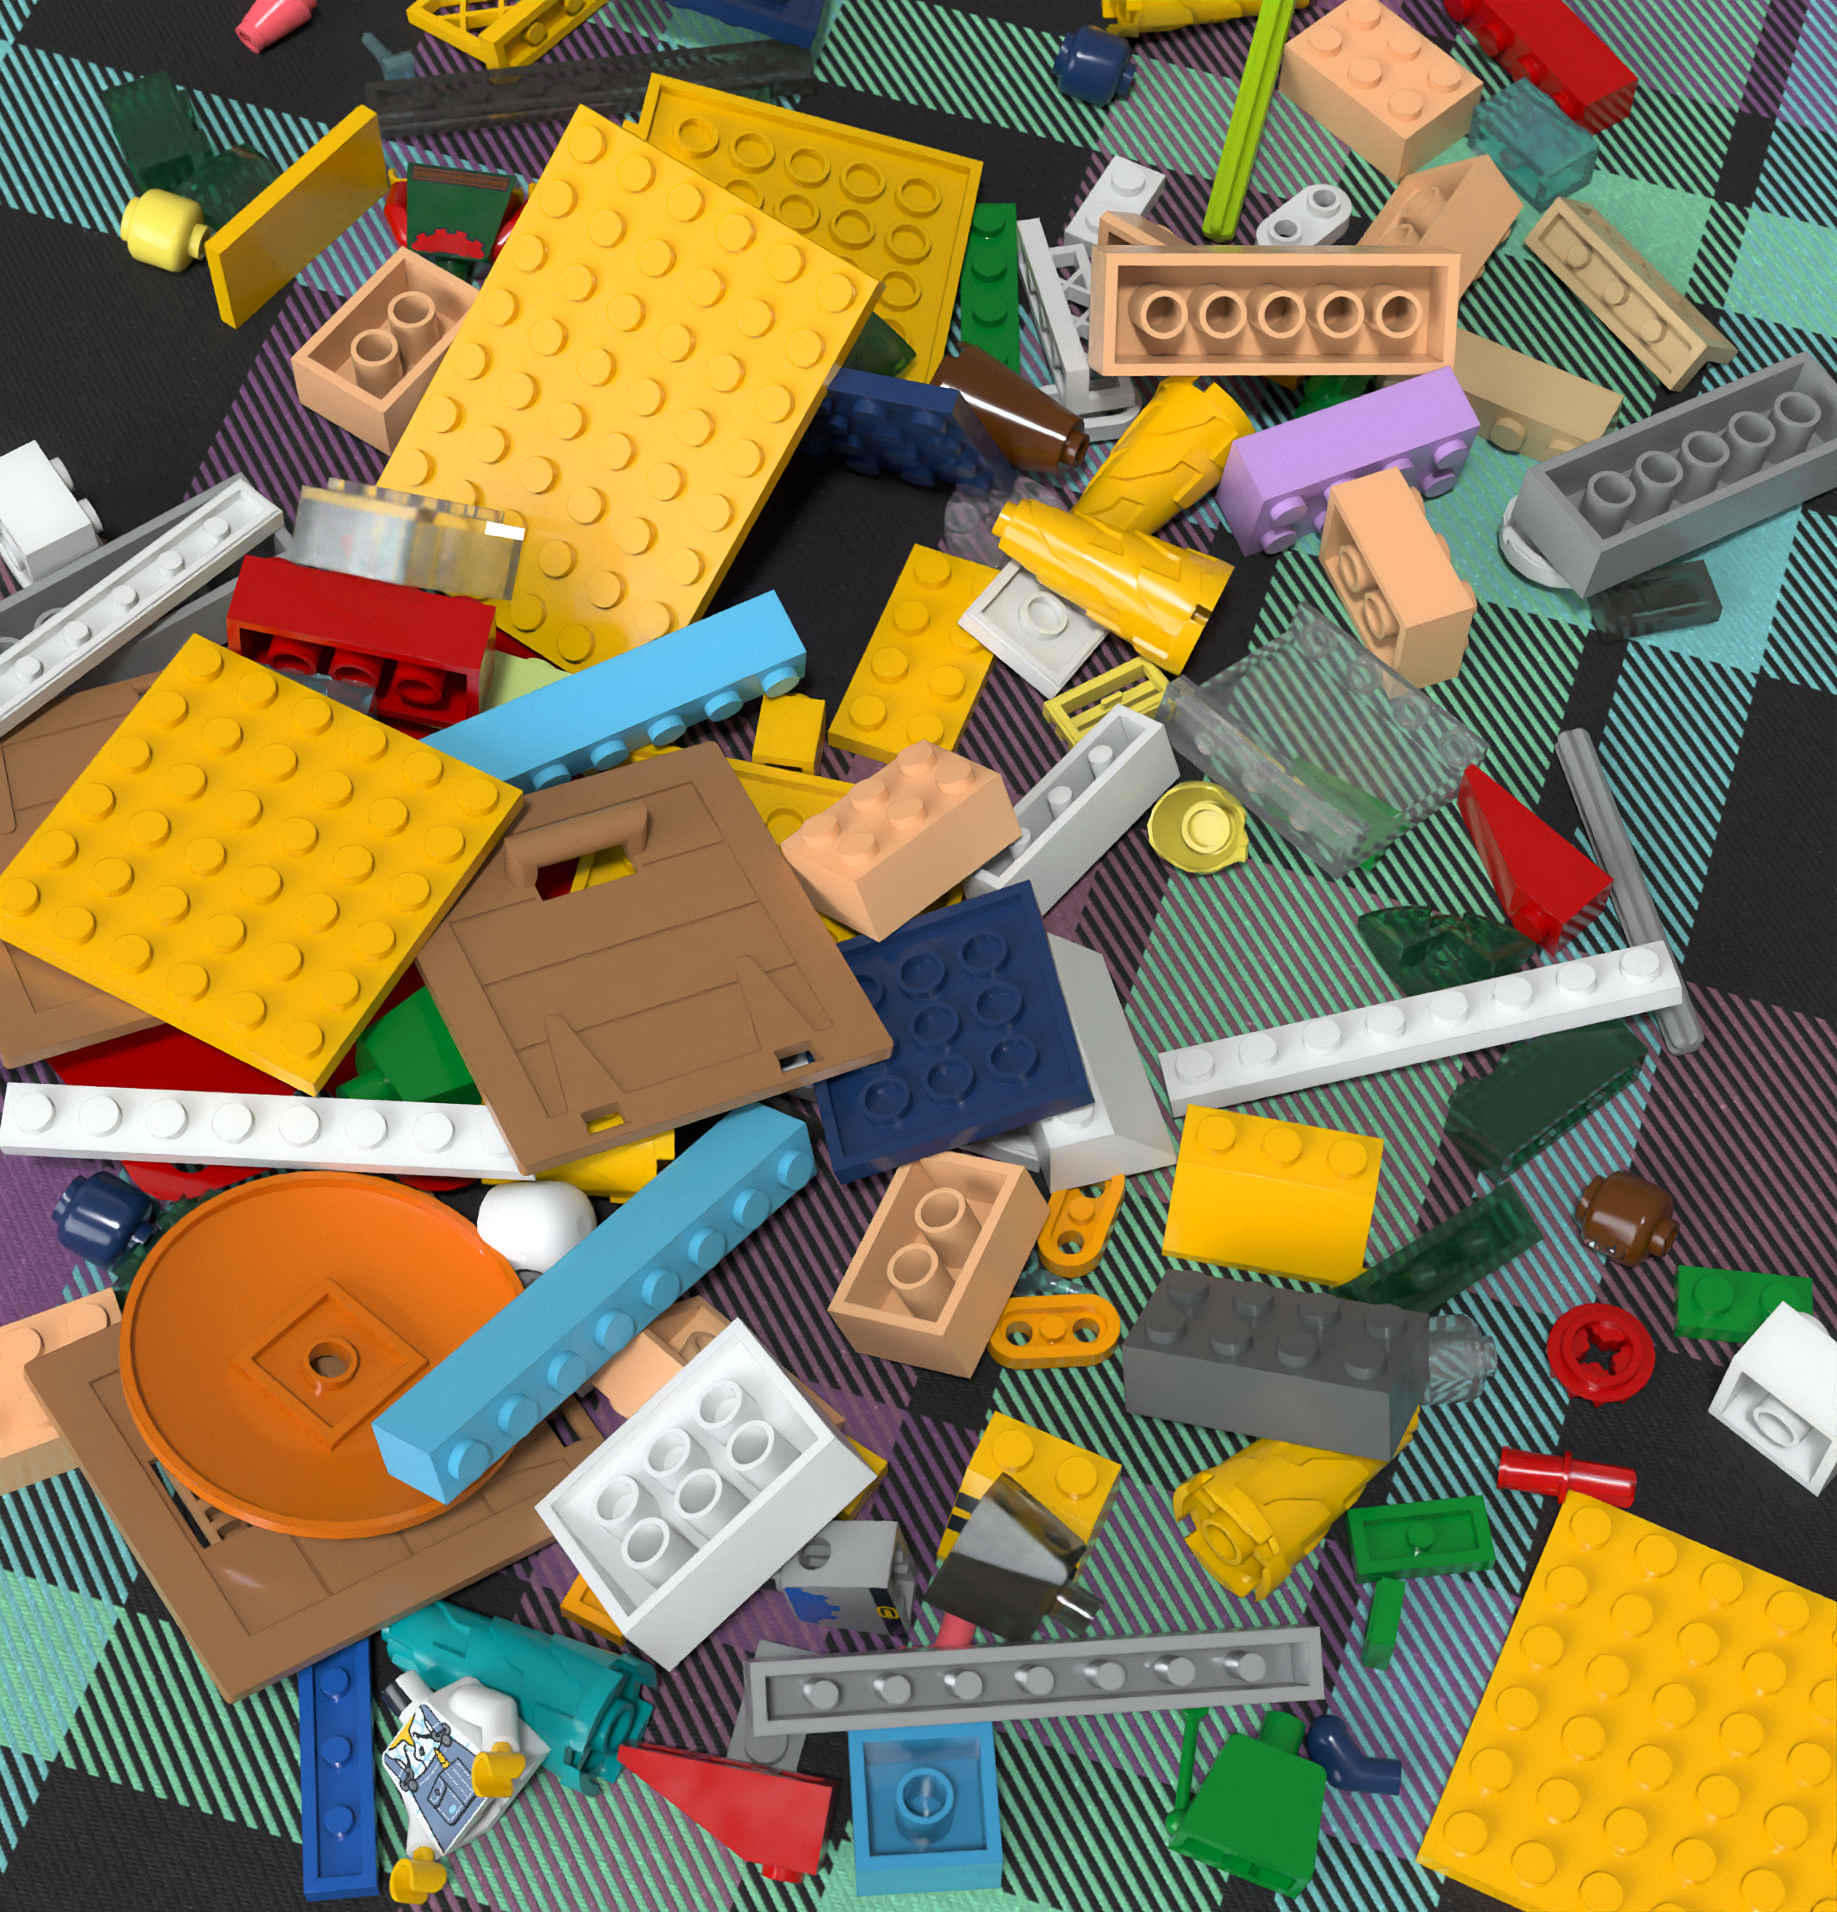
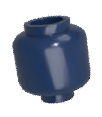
M1085 24L1077 30L1076 34L1067 31L1051 73L1059 76L1057 82L1061 92L1102 108L1110 103L1114 93L1126 96L1138 65L1128 62L1131 49L1129 42L1125 38L1093 25Z
M107 1171L97 1172L88 1179L82 1175L77 1176L59 1199L52 1214V1220L58 1223V1241L68 1250L102 1270H111L120 1265L126 1258L135 1263L139 1261L149 1248L157 1232V1228L149 1224L153 1209L150 1198Z

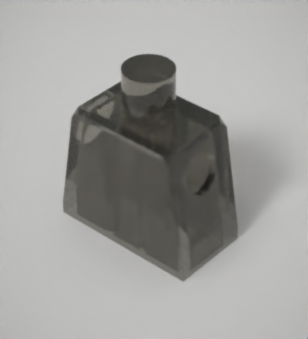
M1004 1472L1000 1474L981 1498L922 1600L936 1608L1012 1642L1030 1641L1047 1615L1080 1637H1083L1104 1603L1103 1600L1070 1580L1071 1575L1087 1550L1085 1542L1016 1480Z

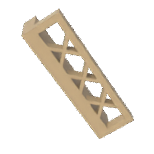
M1558 196L1523 240L1670 390L1681 392L1706 361L1728 364L1738 353V350L1592 204Z

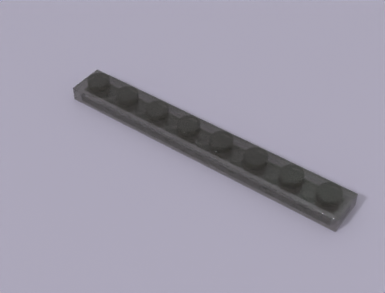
M775 39L367 82L365 83L367 108L377 113L381 139L572 119L579 104H583L601 115L642 111L652 72L749 99L814 93L815 74L809 49L794 44H783Z

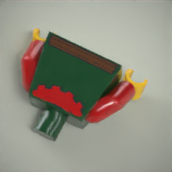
M408 162L407 178L405 179L399 178L396 168L388 170L390 189L383 212L398 248L401 246L406 247L465 282L467 277L486 279L537 183L532 182L529 184L527 199L523 202L524 193L516 176Z

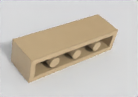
M1457 327L1454 375L1481 424L1477 436L1494 442L1502 449L1515 451L1539 462H1544L1615 431L1624 399L1623 395ZM1377 375L1374 391L1420 375Z

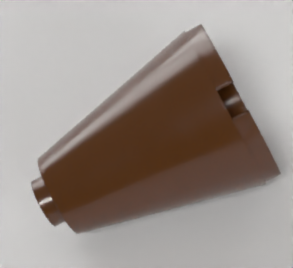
M960 341L956 346L962 352L957 358L946 354L932 377L930 385L959 390L1013 468L1063 475L1070 467L1077 468L1080 466L1090 443V436L1084 433L1085 423L1082 418L978 345Z

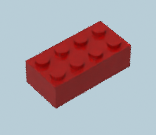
M245 554L226 616L229 650L354 710L441 728H448L484 712L495 670L496 606L483 604L469 596L448 597L420 591L415 586L406 583L386 584L361 579L344 570L323 571L295 565L293 562L281 557L260 558Z

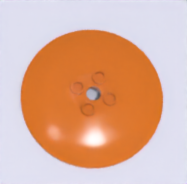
M301 1171L250 1181L211 1198L182 1217L157 1242L136 1273L126 1298L120 1328L119 1367L125 1399L138 1430L162 1465L180 1483L202 1500L226 1514L258 1527L306 1538L351 1539L393 1533L437 1517L466 1500L496 1473L516 1444L448 1505H445L388 1474L371 1423L521 1294L524 1288L505 1256L481 1238L477 1232V1227L453 1208L409 1186L380 1177L339 1171ZM320 1356H333L345 1364L347 1371L337 1377H324L317 1374L311 1368L310 1362Z

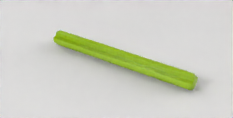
M1263 0L1202 226L1203 235L1213 239L1215 243H1225L1226 240H1231L1235 237L1297 0Z

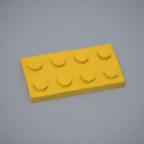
M914 544L828 730V745L886 764L895 760L904 748L917 744L922 739L956 754L998 659L993 652L957 622L1001 570Z

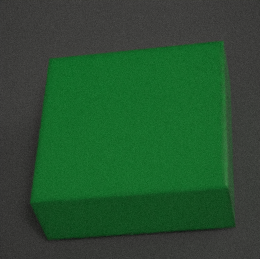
M1382 1577L1381 1581L1377 1580L1370 1602L1360 1661H1363L1362 1666L1387 1671L1395 1647L1406 1582Z

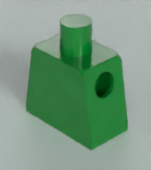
M426 985L362 1031L357 1038L355 1068L359 1076L336 1087L337 1098L467 1105L481 1104L483 1099Z
M1268 1711L1265 1714L1257 1739L1242 1733L1232 1732L1216 1756L1171 1837L1167 1849L1296 1899L1309 1884L1314 1872L1327 1777L1324 1767L1297 1756L1306 1730L1305 1723L1288 1713Z

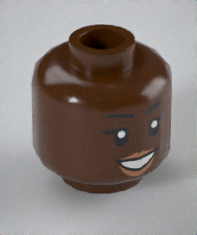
M1624 1169L1612 1172L1606 1178L1601 1175L1596 1176L1585 1190L1575 1214V1221L1582 1224L1581 1237L1590 1248L1631 1268L1641 1266L1653 1254L1663 1258L1671 1249L1680 1229V1223L1672 1219L1674 1200L1667 1190Z

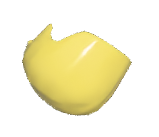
M1185 781L1169 789L1155 804L1147 824L1149 842L1160 858L1169 861L1180 869L1198 874L1215 873L1235 862H1246L1249 838L1244 829V824L1247 820V814L1239 799L1223 786L1207 781Z

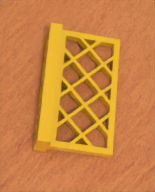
M417 0L406 9L409 23L485 62L489 77L506 86L609 0H520L516 5L507 6V0H498L497 8L469 11V3L489 0ZM460 5V13L441 16L433 14L441 7ZM488 26L478 37L469 33L470 28Z

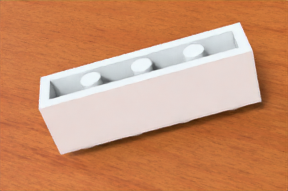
M1117 703L1013 807L1023 835L960 882L967 900L1030 879L1043 916L1180 777L1164 724Z

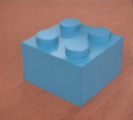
M992 1721L848 1731L856 1897L1001 1888L1003 1857Z

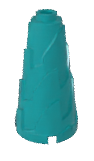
M439 1600L383 1628L381 1631V1638L387 1643L388 1656L396 1667L404 1672L412 1669L415 1670L426 1684L435 1691L468 1676L476 1678L485 1687L511 1696L517 1705L518 1717L535 1731L551 1749L540 1765L561 1778L559 1784L589 1797L603 1793L599 1790V1784L592 1781L597 1776L612 1784L617 1780L626 1768L617 1760L619 1745L630 1739L641 1741L652 1714L654 1705L638 1697L641 1683L657 1690L656 1672L653 1665L625 1651L620 1655L554 1633L552 1636L497 1616L491 1619L443 1600Z

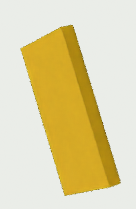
M363 104L354 109L204 243L222 321L237 330L389 191L377 113Z

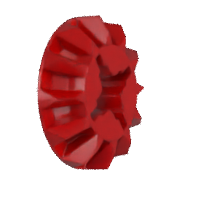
M1604 1303L1583 1304L1565 1312L1553 1325L1545 1349L1550 1364L1551 1378H1557L1566 1387L1569 1398L1582 1397L1592 1401L1596 1408L1604 1403L1620 1401L1624 1405L1631 1396L1645 1388L1655 1364L1654 1345L1643 1324L1624 1309ZM1588 1339L1591 1344L1595 1343L1600 1351L1611 1349L1614 1352L1619 1350L1618 1353L1612 1356L1609 1371L1611 1374H1609L1608 1370H1603L1598 1362L1579 1364L1580 1361L1586 1358L1589 1351Z

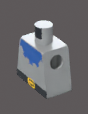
M831 1520L757 1590L782 1592L796 1620L803 1623L909 1638L919 1571L898 1522Z

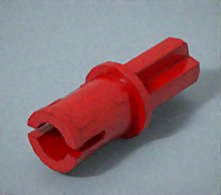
M1510 1446L1502 1447L1496 1489L1503 1490L1505 1488L1558 1497L1557 1504L1561 1505L1565 1503L1568 1490L1591 1496L1615 1507L1628 1508L1631 1507L1634 1501L1637 1475L1636 1471L1632 1468L1571 1458L1572 1451L1565 1450L1564 1457L1511 1449L1509 1448Z

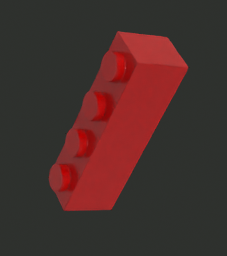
M1562 0L1443 1V5L1446 7L1451 18L1456 22H1460L1477 39L1482 50L1488 56L1494 57L1512 76L1517 87L1527 92L1545 110L1550 121L1555 126L1562 128L1576 144L1630 116L1639 78Z

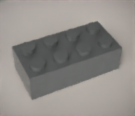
M1168 1269L1122 1344L1126 1412L1391 1462L1430 1382L1429 1314L1404 1310L1391 1304L1375 1305L1336 1298L1327 1293H1306L1271 1287L1266 1283L1258 1281L1242 1282L1208 1276L1195 1270L1179 1271Z

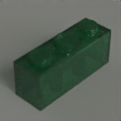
M1618 1018L1541 1035L1529 1045L1524 1041H1520L1501 1056L1493 1072L1481 1081L1476 1076L1467 1079L1452 1093L1448 1100L1450 1109L1443 1133L1497 1187L1637 1081L1649 1049Z
M1507 1181L1473 1197L1323 1293L1331 1294L1341 1299L1375 1305L1391 1304L1404 1310L1429 1313L1543 1240L1544 1236L1510 1181Z

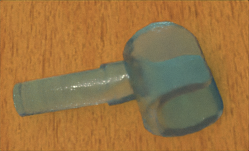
M371 32L365 33L362 36V43L377 58L378 63L381 65L383 76L389 89L418 83L413 68L415 61L410 50L391 54L390 50H387Z
M1032 1249L1024 1265L1025 1268L1029 1269L1020 1274L1012 1291V1294L1015 1296L1025 1297L1032 1295L1038 1289L1045 1292L1050 1291L1058 1295L1094 1294L1095 1290L1060 1278L1052 1272L1041 1269L1037 1253Z

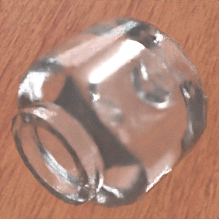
M1465 1314L1429 1317L1430 1382L1419 1404L1431 1406L1465 1403L1476 1400L1483 1392L1486 1377L1495 1376L1497 1372V1352L1493 1337L1491 1335L1482 1336L1476 1322Z

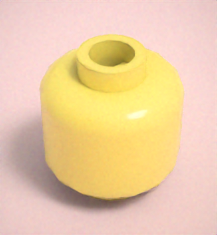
M150 189L141 198L133 197L130 200L123 215L120 233L122 240L127 242L128 250L134 259L171 272H181L191 264L194 258L199 260L204 258L206 254L204 243L211 238L212 230L211 227L204 225V212L200 204L195 200L161 189Z

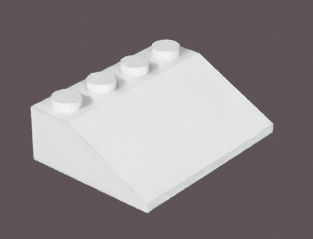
M737 1317L534 1508L622 1634L670 1672L878 1476L837 1426L748 1326Z

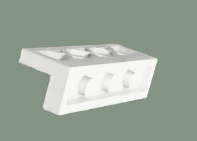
M1039 218L1016 221L1017 269L1061 404L1076 415L1135 406V391L1130 377L1102 376L1088 366V354L1083 351L1080 342L1081 337L1089 340L1091 264L1084 243L1049 248ZM1075 265L1076 272L1067 281L1059 278L1056 268ZM1071 300L1088 309L1080 318L1071 314L1067 301ZM1096 375L1115 383L1116 388L1089 391V379Z

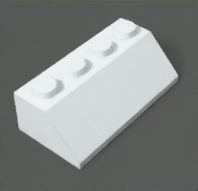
M1047 932L1095 1099V1103L1027 1124L1050 1194L1064 1189H1072L1110 1180L1111 1177L1120 1174L1127 1176L1177 1164L1176 1152L1102 954Z

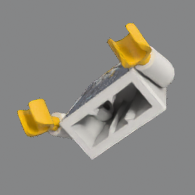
M412 1669L395 1679L381 1696V1699L403 1724L401 1730L382 1754L384 1768L402 1794L409 1818L406 1855L410 1859L402 1858L395 1864L390 1877V1893L396 1902L422 1905L426 1902L428 1893H436L446 1883L447 1873L445 1867L441 1863L434 1861L489 1832L551 1749L535 1731L518 1717L517 1705L511 1696L485 1687L476 1678L468 1676L433 1692L421 1676Z

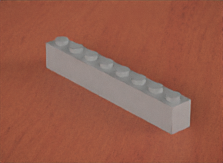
M1306 1624L743 1659L746 1732L753 1737L1325 1699L1320 1627Z

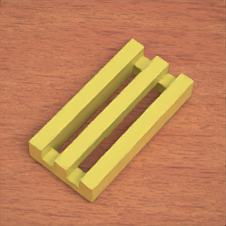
M1140 655L1044 702L1043 716L1048 723L1053 722L1055 724V733L1061 741L1066 740L1068 742V751H1070L1117 703L1155 720L1177 709L1180 696L1159 667L1143 655ZM1145 676L1149 679L1123 693L1119 691L1102 699L1101 704L1075 717L1069 718L1067 715Z

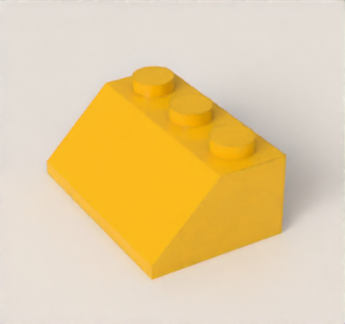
M1188 1104L1161 1255L1358 1291L1376 1197L1384 1139Z

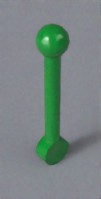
M1209 1707L1180 1709V1714L1186 1721L1174 1810L1167 1815L1165 1820L1166 1828L1171 1835L1174 1834L1189 1807L1199 1723L1206 1717Z

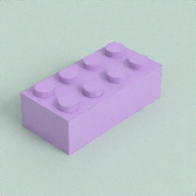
M1449 365L1233 440L1215 498L1244 557L1261 551H1265L1267 554L1278 553L1290 547L1297 538L1317 531L1322 535L1331 486L1398 466L1408 486L1416 487L1420 495L1425 494L1426 497H1435L1448 491L1457 482L1481 424Z

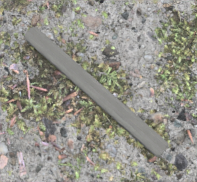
M1585 729L1565 730L1558 735L1555 749L1598 864L1605 873L1614 879L1610 896L1629 946L1634 947L1664 940L1682 986V1004L1654 1010L1668 1050L1677 1056L1693 1053L1701 1048V1043L1704 1041V1033L1589 733Z

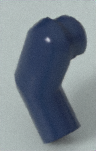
M1331 1714L1322 1715L1311 1723L1306 1738L1307 1751L1314 1763L1326 1769V1780L1330 1786L1341 1791L1399 1795L1401 1760L1364 1757L1348 1733L1345 1722L1337 1716Z

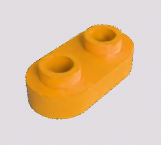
M1124 1174L1112 1176L1110 1180L1052 1192L1048 1202L1051 1211L1037 1238L1039 1258L1050 1272L1060 1277L1076 1278L1090 1273L1098 1266L1124 1201ZM1093 1186L1101 1189L1103 1193L1096 1198H1088L1081 1191L1086 1187ZM1067 1242H1075L1082 1247L1075 1254H1066L1059 1248Z
M1094 1294L1013 1297L1008 1299L986 1347L996 1362L1010 1369L1024 1370L1093 1366L1106 1361L1116 1350L1121 1327L1120 1318L1115 1307L1109 1301ZM1079 1329H1090L1097 1335V1338L1091 1342H1082L1074 1336V1333ZM1014 1332H1022L1030 1338V1341L1025 1345L1017 1346L1010 1343L1007 1337Z

